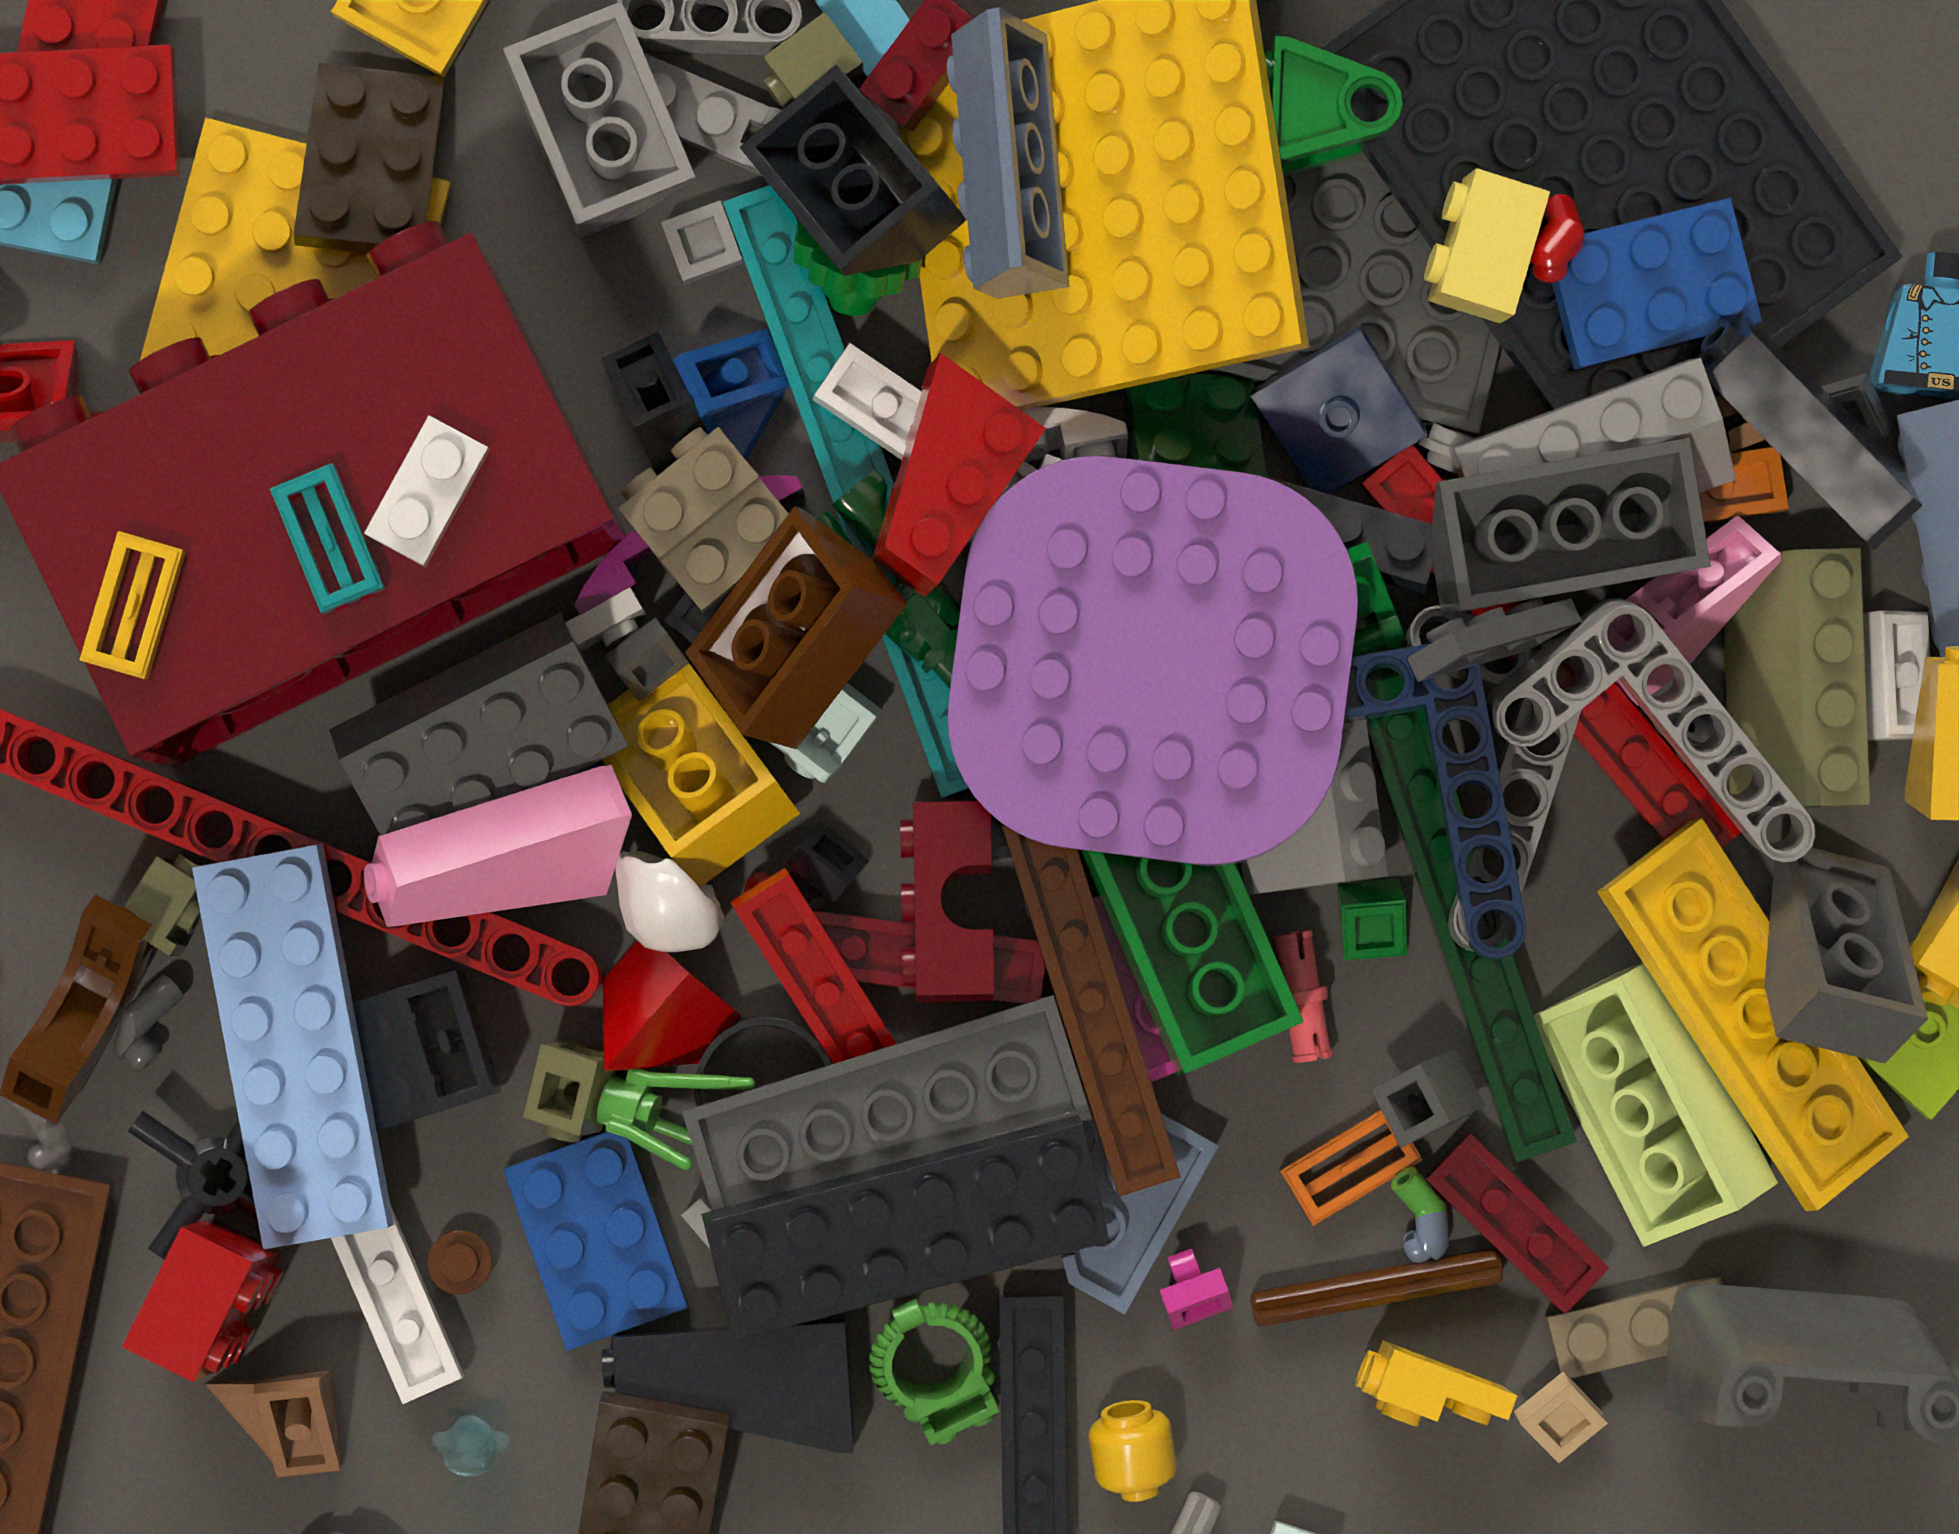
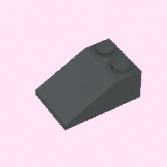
M1813 847L1810 848L1805 856L1796 861H1774L1764 986L1776 1037L1886 1063L1928 1020L1890 867Z

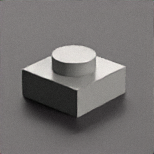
M721 200L661 222L684 285L744 264Z

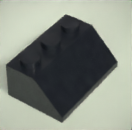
M837 64L739 147L844 276L918 262L967 221L944 190Z

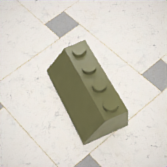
M1861 548L1779 551L1781 553V562L1722 628L1725 709L1805 810L1846 809L1870 805ZM1749 764L1739 765L1729 773L1727 778L1729 794H1739L1750 785L1752 769Z

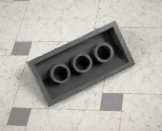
M1690 438L1436 482L1430 550L1441 612H1461L1711 567Z

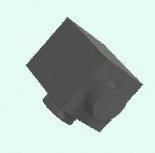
M1456 1049L1420 1063L1371 1090L1401 1148L1436 1133L1486 1106Z

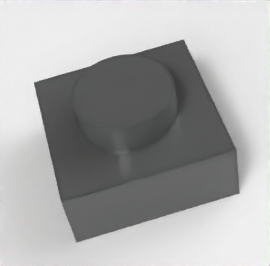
M656 618L652 619L642 628L627 634L616 648L604 656L638 701H641L689 664L683 653Z

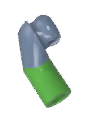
M1407 1167L1400 1171L1391 1182V1189L1415 1215L1416 1230H1411L1404 1235L1403 1241L1405 1243L1403 1248L1412 1262H1427L1431 1257L1438 1260L1449 1246L1447 1205L1415 1167Z

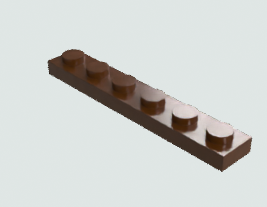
M1006 825L1002 826L1118 1196L1120 1197L1180 1178L1178 1166L1077 849L1049 846L1031 840L1013 831Z

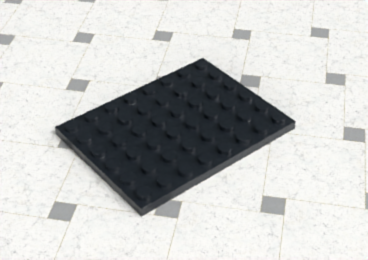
M1387 0L1320 48L1384 72L1396 82L1401 90L1403 102L1401 113L1390 131L1380 137L1356 144L1432 249L1436 243L1444 245L1450 221L1442 219V211L1453 182L1462 183L1463 178L1476 168L1550 191L1548 199L1558 194L1570 196L1575 201L1585 233L1731 198L1762 322L1756 325L1779 347H1782L1903 257L1721 0ZM1362 88L1356 91L1350 101L1351 110L1354 115L1365 122H1375L1383 118L1388 108L1386 97L1384 98L1382 93L1372 88ZM1545 212L1537 237L1548 223ZM1531 261L1515 315L1502 323L1482 318L1548 412L1686 360L1694 359L1701 352L1700 347L1705 339L1701 338L1574 370L1552 283L1542 282L1535 277ZM1711 385L1715 396L1719 392Z

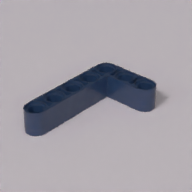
M1429 644L1352 657L1344 723L1424 709L1466 940L1469 947L1483 958L1499 960L1510 956L1522 945L1525 939L1526 919L1480 666L1476 665L1466 668L1467 680L1461 687L1454 690H1445L1439 687L1432 678L1418 682L1407 660L1409 656ZM1380 667L1395 670L1403 682L1401 694L1390 701H1380L1373 698L1366 688L1367 676L1373 670ZM1465 720L1476 728L1479 735V743L1472 752L1456 754L1444 745L1442 730L1449 722ZM1467 783L1482 786L1490 797L1488 812L1477 819H1469L1462 816L1454 805L1455 791ZM1479 847H1487L1499 855L1502 862V871L1496 881L1479 883L1468 875L1465 868V860L1470 851ZM1497 911L1505 914L1511 920L1513 937L1509 944L1502 948H1491L1480 940L1477 933V924L1483 914Z

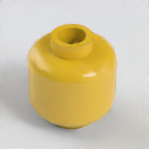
M1142 1400L1114 1403L1101 1411V1418L1093 1423L1088 1436L1096 1481L1105 1490L1121 1493V1498L1125 1501L1138 1502L1155 1497L1159 1493V1487L1172 1479L1177 1469V1457L1169 1419L1161 1411L1152 1409L1149 1402Z

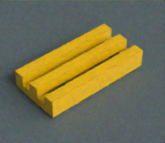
M120 531L117 532L80 661L145 680L149 679L186 551ZM132 549L142 553L111 655L101 653V648ZM160 557L165 559L136 659L135 662L126 660L156 558Z

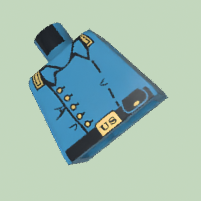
M1949 252L1927 253L1924 286L1905 284L1893 292L1869 374V379L1876 393L1950 401L1959 400V254Z

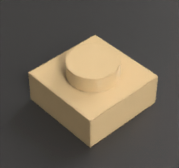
M1564 1371L1514 1411L1524 1429L1558 1463L1608 1424L1602 1411Z

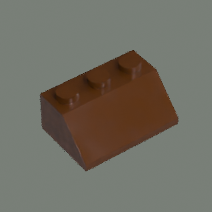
M794 506L685 653L742 735L797 749L900 615L907 603L876 562L804 509Z

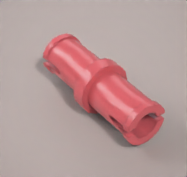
M1311 929L1288 932L1287 935L1277 934L1271 936L1278 964L1304 1021L1289 1028L1293 1063L1315 1061L1317 1057L1325 1059L1334 1056L1333 1049L1330 1047L1323 1000L1329 998L1327 986L1320 985L1312 940L1313 931Z

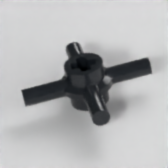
M142 1110L129 1127L128 1132L177 1165L176 1185L183 1198L149 1245L148 1249L165 1260L180 1228L197 1223L204 1213L223 1214L238 1207L258 1221L239 1120L226 1138L207 1137L191 1144ZM220 1158L225 1159L228 1163L223 1172L230 1178L228 1185L223 1190L214 1185L210 1193L203 1191L202 1187L205 1185L206 1178L199 1173L202 1165L209 1161L216 1166Z

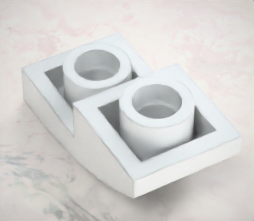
M1036 407L1021 409V411L1046 428L1024 460L1025 462L1039 459L1048 454L1050 450L1060 449L1062 460L1088 456L1127 459L1128 432L1125 422L1089 411L1068 408Z

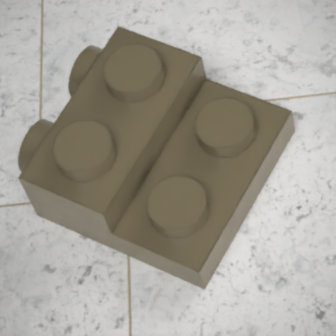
M699 427L684 437L671 450L677 461L658 476L651 468H648L635 477L621 491L627 501L618 508L623 517L702 612L706 611L735 587L789 514L719 427L708 435Z

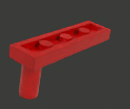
M786 868L776 874L761 871L751 875L745 883L744 894L730 903L832 1063L835 1064L896 1045V1041Z

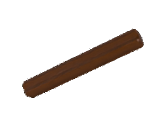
M1486 1249L1442 1257L1438 1260L1431 1259L1422 1263H1408L1255 1291L1251 1294L1250 1304L1255 1323L1258 1326L1264 1327L1495 1285L1503 1281V1268L1498 1252L1493 1249Z

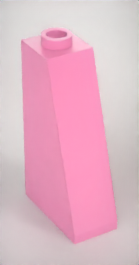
M612 765L593 768L378 836L372 864H367L364 869L366 893L371 903L378 902L387 927L607 895L632 814Z

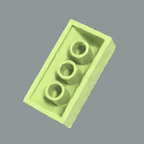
M1643 962L1619 971L1534 1014L1549 1062L1643 1247L1738 1211L1778 1184L1744 1116Z

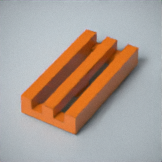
M1380 1109L1281 1168L1279 1171L1291 1188L1293 1195L1301 1205L1311 1225L1314 1226L1393 1179L1403 1169L1413 1167L1423 1161L1413 1143L1402 1148L1400 1147L1404 1154L1403 1156L1318 1207L1316 1206L1311 1196L1396 1145H1399ZM1383 1124L1387 1125L1391 1132L1390 1134L1305 1185L1303 1184L1298 1175Z

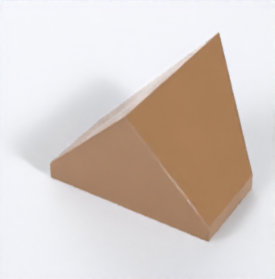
M332 1370L205 1384L272 1461L276 1477L341 1470Z

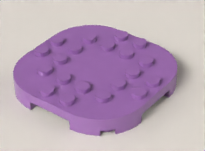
M1088 456L1062 460L1047 465L1017 482L1000 497L982 521L969 552L964 579L949 695L948 729L957 767L975 798L997 820L1013 831L1031 840L1059 848L1193 865L1218 866L1244 862L1259 857L1290 839L1306 825L1323 802L1337 769L1341 747L1358 599L1353 566L1339 534L1322 512L1296 491L1274 480L1241 472L1117 457Z

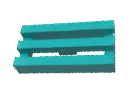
M333 463L270 488L320 613L323 615L336 610L339 606L351 604L361 600V597L386 589ZM324 482L365 580L354 583L315 489V486ZM300 492L303 495L341 590L331 594L328 591L290 499V496Z

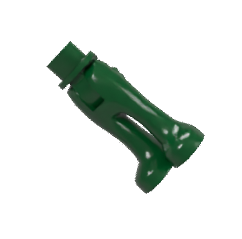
M876 469L832 504L837 513L874 551L886 513L885 502L887 494L886 482ZM825 510L816 518L855 547L828 510ZM895 577L894 587L906 601L907 605L885 634L908 656L918 662L923 660L921 668L927 674L933 669L950 689L961 608L942 580L926 597H923Z

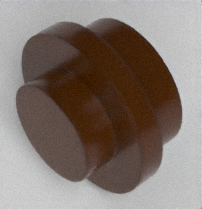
M455 1230L442 1235L435 1241L430 1249L427 1263L429 1274L433 1282L440 1289L450 1294L463 1295L479 1289L487 1281L492 1270L493 1259L491 1250L483 1238L471 1231Z

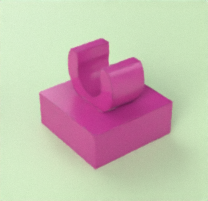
M1192 1248L1167 1257L1176 1284L1161 1289L1160 1294L1173 1330L1233 1308L1229 1289L1220 1268L1201 1274Z

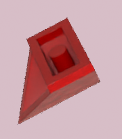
M637 940L603 979L604 1071L699 1064L709 1045L721 1033L732 1027L741 1014L669 952L645 948Z

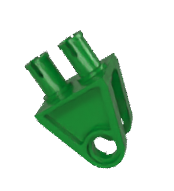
M1275 36L1270 51H1264L1283 177L1364 155L1356 143L1380 137L1390 131L1400 116L1403 104L1401 90L1396 82L1384 72L1290 37ZM1362 88H1372L1382 93L1384 98L1386 97L1388 105L1387 112L1383 118L1375 122H1365L1357 118L1351 110L1350 104L1351 97L1356 91Z

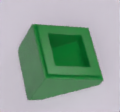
M1386 878L1338 884L1337 899L1343 960L1406 956V904L1401 881L1398 878Z

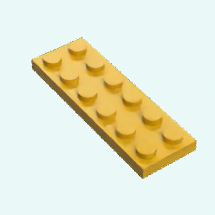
M1702 818L1689 821L1597 891L1805 1211H1818L1909 1138L1858 1057L1776 1037L1764 986L1770 922Z

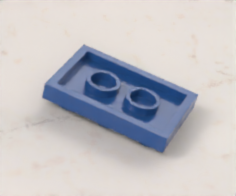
M1731 198L1585 233V242L1581 250L1568 262L1567 275L1562 280L1552 283L1574 370L1705 338L1716 326L1723 322L1731 324L1742 312L1754 324L1762 322Z
M605 1132L503 1169L566 1351L689 1307L631 1140Z

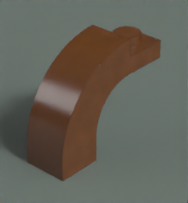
M94 895L82 912L68 962L53 994L30 1031L9 1058L0 1091L1 1096L55 1125L58 1123L101 1058L121 1021L124 1009L129 1005L153 948L147 944L152 924L137 917L129 909L116 906L98 895Z

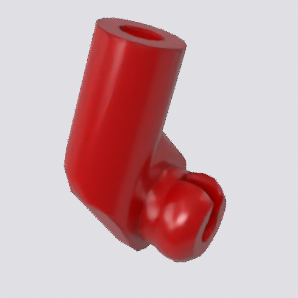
M1566 194L1553 195L1548 199L1544 211L1548 223L1536 239L1530 260L1533 263V274L1538 280L1545 283L1558 282L1567 275L1568 262L1579 253L1585 242V232L1575 201Z

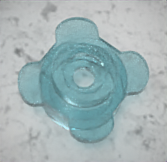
M474 1415L458 1417L452 1428L446 1432H437L432 1437L433 1449L438 1453H444L443 1461L445 1466L450 1471L462 1476H479L489 1472L494 1466L495 1454L506 1452L510 1443L509 1436L506 1433L491 1430L490 1425L486 1421Z

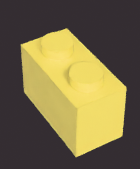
M1478 168L1464 177L1462 183L1453 182L1442 211V219L1450 221L1444 245L1438 243L1434 245L1425 269L1424 280L1432 282L1427 301L1497 323H1502L1514 316L1550 191Z

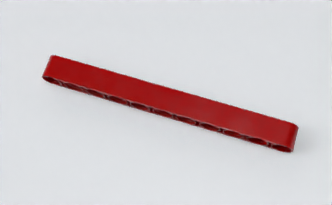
M0 708V772L218 863L262 855L263 848L267 842L281 836L289 842L292 849L323 844L327 866L332 862L342 861L348 866L352 875L351 886L347 892L333 898L336 912L558 1004L567 1006L587 1004L596 998L602 989L603 970L595 956L581 948L494 912L467 915L471 926L470 934L464 943L454 947L444 943L439 936L438 926L440 920L387 927L378 902L371 903L365 889L364 869L367 864H372L371 861ZM47 739L55 749V761L48 771L37 775L32 771L28 763L29 750L38 741ZM106 764L114 773V787L105 797L95 799L87 790V776L97 765ZM165 788L173 797V812L167 820L155 824L146 815V799L156 789ZM223 812L232 821L233 834L227 844L219 848H213L205 840L204 825L209 817L215 813ZM518 934L529 945V960L521 969L508 971L498 961V945L508 935ZM574 958L585 964L590 978L588 986L583 992L570 996L562 992L558 987L556 973L563 962Z

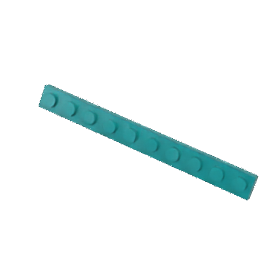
M770 185L724 201L723 205L832 502L835 503L854 485L876 469L887 485L885 508L887 509L894 482L880 445L812 400L845 349L822 287L814 285L808 280L809 269L798 266L793 261L794 240L798 223L796 216ZM837 513L842 529L859 551L872 559L874 550ZM879 565L891 583L895 585V577ZM884 634L882 637L941 798L944 799L968 790L969 787L957 767L949 738L948 705L950 689L933 669L927 674L921 668L923 660L920 662L914 660Z

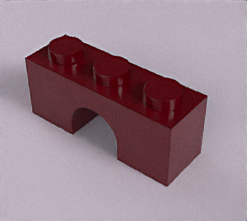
M979 801L913 802V819L900 820L901 858H913L914 883H901L902 922H915V947L902 948L903 986H916V1002L993 1001V929L969 930L961 928L948 919L941 905V896L944 889L955 878L966 874L991 873V813Z

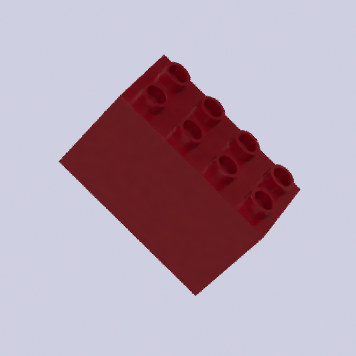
M429 221L410 227L389 237L368 252L367 257L377 276L376 279L338 298H328L319 279L297 283L274 293L250 309L248 315L259 335L258 337L221 355L212 356L209 355L200 337L176 342L148 355L130 368L129 373L140 393L139 395L105 412L90 413L82 396H71L43 406L24 416L11 426L10 432L21 453L0 462V492L80 655L118 531L186 551L149 679L145 680L84 662L131 757L175 768L606 556L622 539L626 538V533L497 272L472 232L452 242H448L438 221ZM431 416L487 446L490 452L427 567H424L368 537L364 532L427 417ZM333 463L386 589L375 594H368L361 597V600L351 604H344L337 607L336 610L323 615L320 613L270 488ZM326 483L315 486L354 583L365 580ZM302 493L290 496L329 593L341 590ZM132 549L130 551L101 653L108 655L112 653L142 552ZM156 558L126 660L135 662L165 561L163 558Z

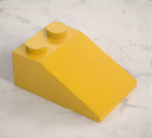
M690 664L678 671L641 701H638L628 689L609 703L628 746L602 759L606 766L612 765L620 787L673 861L699 888L800 814Z

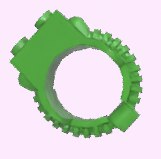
M916 1298L891 1310L894 1319L891 1323L887 1322L883 1326L884 1332L880 1331L876 1337L878 1342L873 1343L871 1349L874 1352L870 1354L869 1359L872 1362L869 1366L870 1372L874 1373L871 1378L877 1384V1390L883 1393V1397L888 1401L892 1400V1404L898 1407L903 1405L904 1417L907 1420L920 1422L930 1445L935 1443L946 1444L954 1440L960 1431L972 1425L976 1427L983 1426L992 1421L995 1414L1000 1412L989 1388L995 1381L996 1376L995 1372L986 1364L990 1362L991 1354L988 1353L991 1351V1343L987 1342L989 1340L988 1333L984 1331L985 1327L981 1322H978V1318L973 1314L969 1315V1311L964 1308L959 1310L957 1305L951 1304L947 1306L946 1302H939V1305H935L934 1302H927V1306H921ZM927 1322L928 1326H944L953 1329L966 1339L965 1357L956 1372L944 1382L931 1385L911 1383L898 1375L892 1367L895 1350L904 1338L903 1333Z

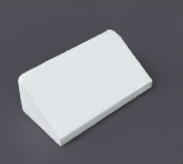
M1875 611L1863 613L1868 741L1913 739L1925 657H1930L1928 612Z

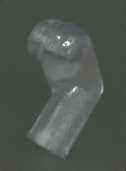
M10 1101L40 1141L38 1145L33 1146L28 1151L27 1159L33 1168L56 1173L61 1166L67 1168L72 1160L74 1150L62 1117L55 1125Z

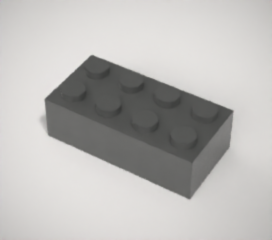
M561 612L329 729L338 760L380 835L568 777L628 746L615 715Z

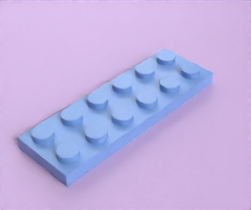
M323 844L193 867L194 882L263 1249L384 1229L394 1225Z

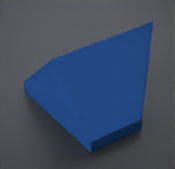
M767 329L682 353L673 359L707 433L710 434L719 427L746 461L785 391L790 388L778 352Z

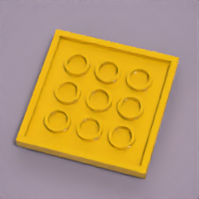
M205 118L140 360L166 346L194 337L202 339L210 356L221 355L259 336L248 312L256 304L278 291L303 281L319 279L328 298H338L377 278L367 253L295 246L293 234L307 144ZM434 177L428 222L438 221L441 226L452 186L450 181Z

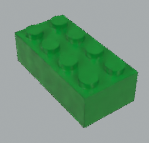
M1079 850L1177 1076L1186 1074L1304 1022L1235 863L1202 866Z

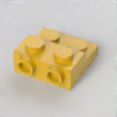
M1384 1340L1381 1342L1378 1353L1371 1350L1366 1352L1355 1382V1386L1361 1388L1362 1392L1378 1399L1375 1408L1381 1410L1382 1414L1418 1427L1421 1416L1438 1422L1443 1406L1452 1409L1451 1412L1484 1425L1489 1424L1492 1414L1509 1420L1517 1399L1516 1394L1500 1384Z

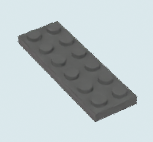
M1053 995L682 1111L712 1211L1079 1115L1082 1122L1092 1119Z

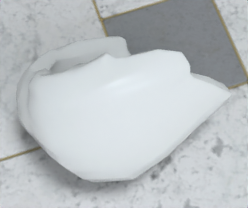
M622 851L615 867L620 910L626 930L645 948L661 952L688 951L703 948L716 938L719 930L724 927L726 918L721 910L719 901L716 899L712 885L704 884L699 888L671 859L665 858L663 860L642 851L632 853Z

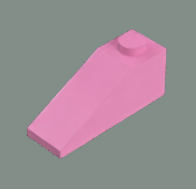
M1738 515L1706 538L1711 567L1656 576L1626 599L1643 608L1652 616L1689 664L1695 660L1781 562V553ZM1620 615L1609 624L1607 638L1611 646H1621L1632 637L1634 621L1631 615ZM1670 664L1660 665L1649 674L1647 689L1650 695H1653L1674 679L1673 669ZM1618 679V680L1615 682V684H1616L1636 705H1639V704L1636 702V700L1632 697V695L1628 692V690L1624 687V685L1620 682V680Z

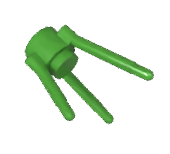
M640 1068L629 1069L626 1078L618 1075H613L609 1078L598 1104L597 1121L599 1124L606 1126V1132L627 1138L682 1170H689L692 1167V1161L688 1157L648 1134L654 1130L692 1145L687 1128L659 1117L662 1108V1097L653 1094L652 1087L752 1090L756 1083L750 1077L653 1073Z

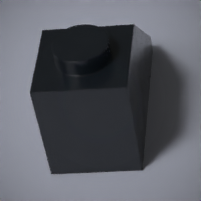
M659 332L601 359L657 476L677 461L671 450L684 437L699 427L708 435Z

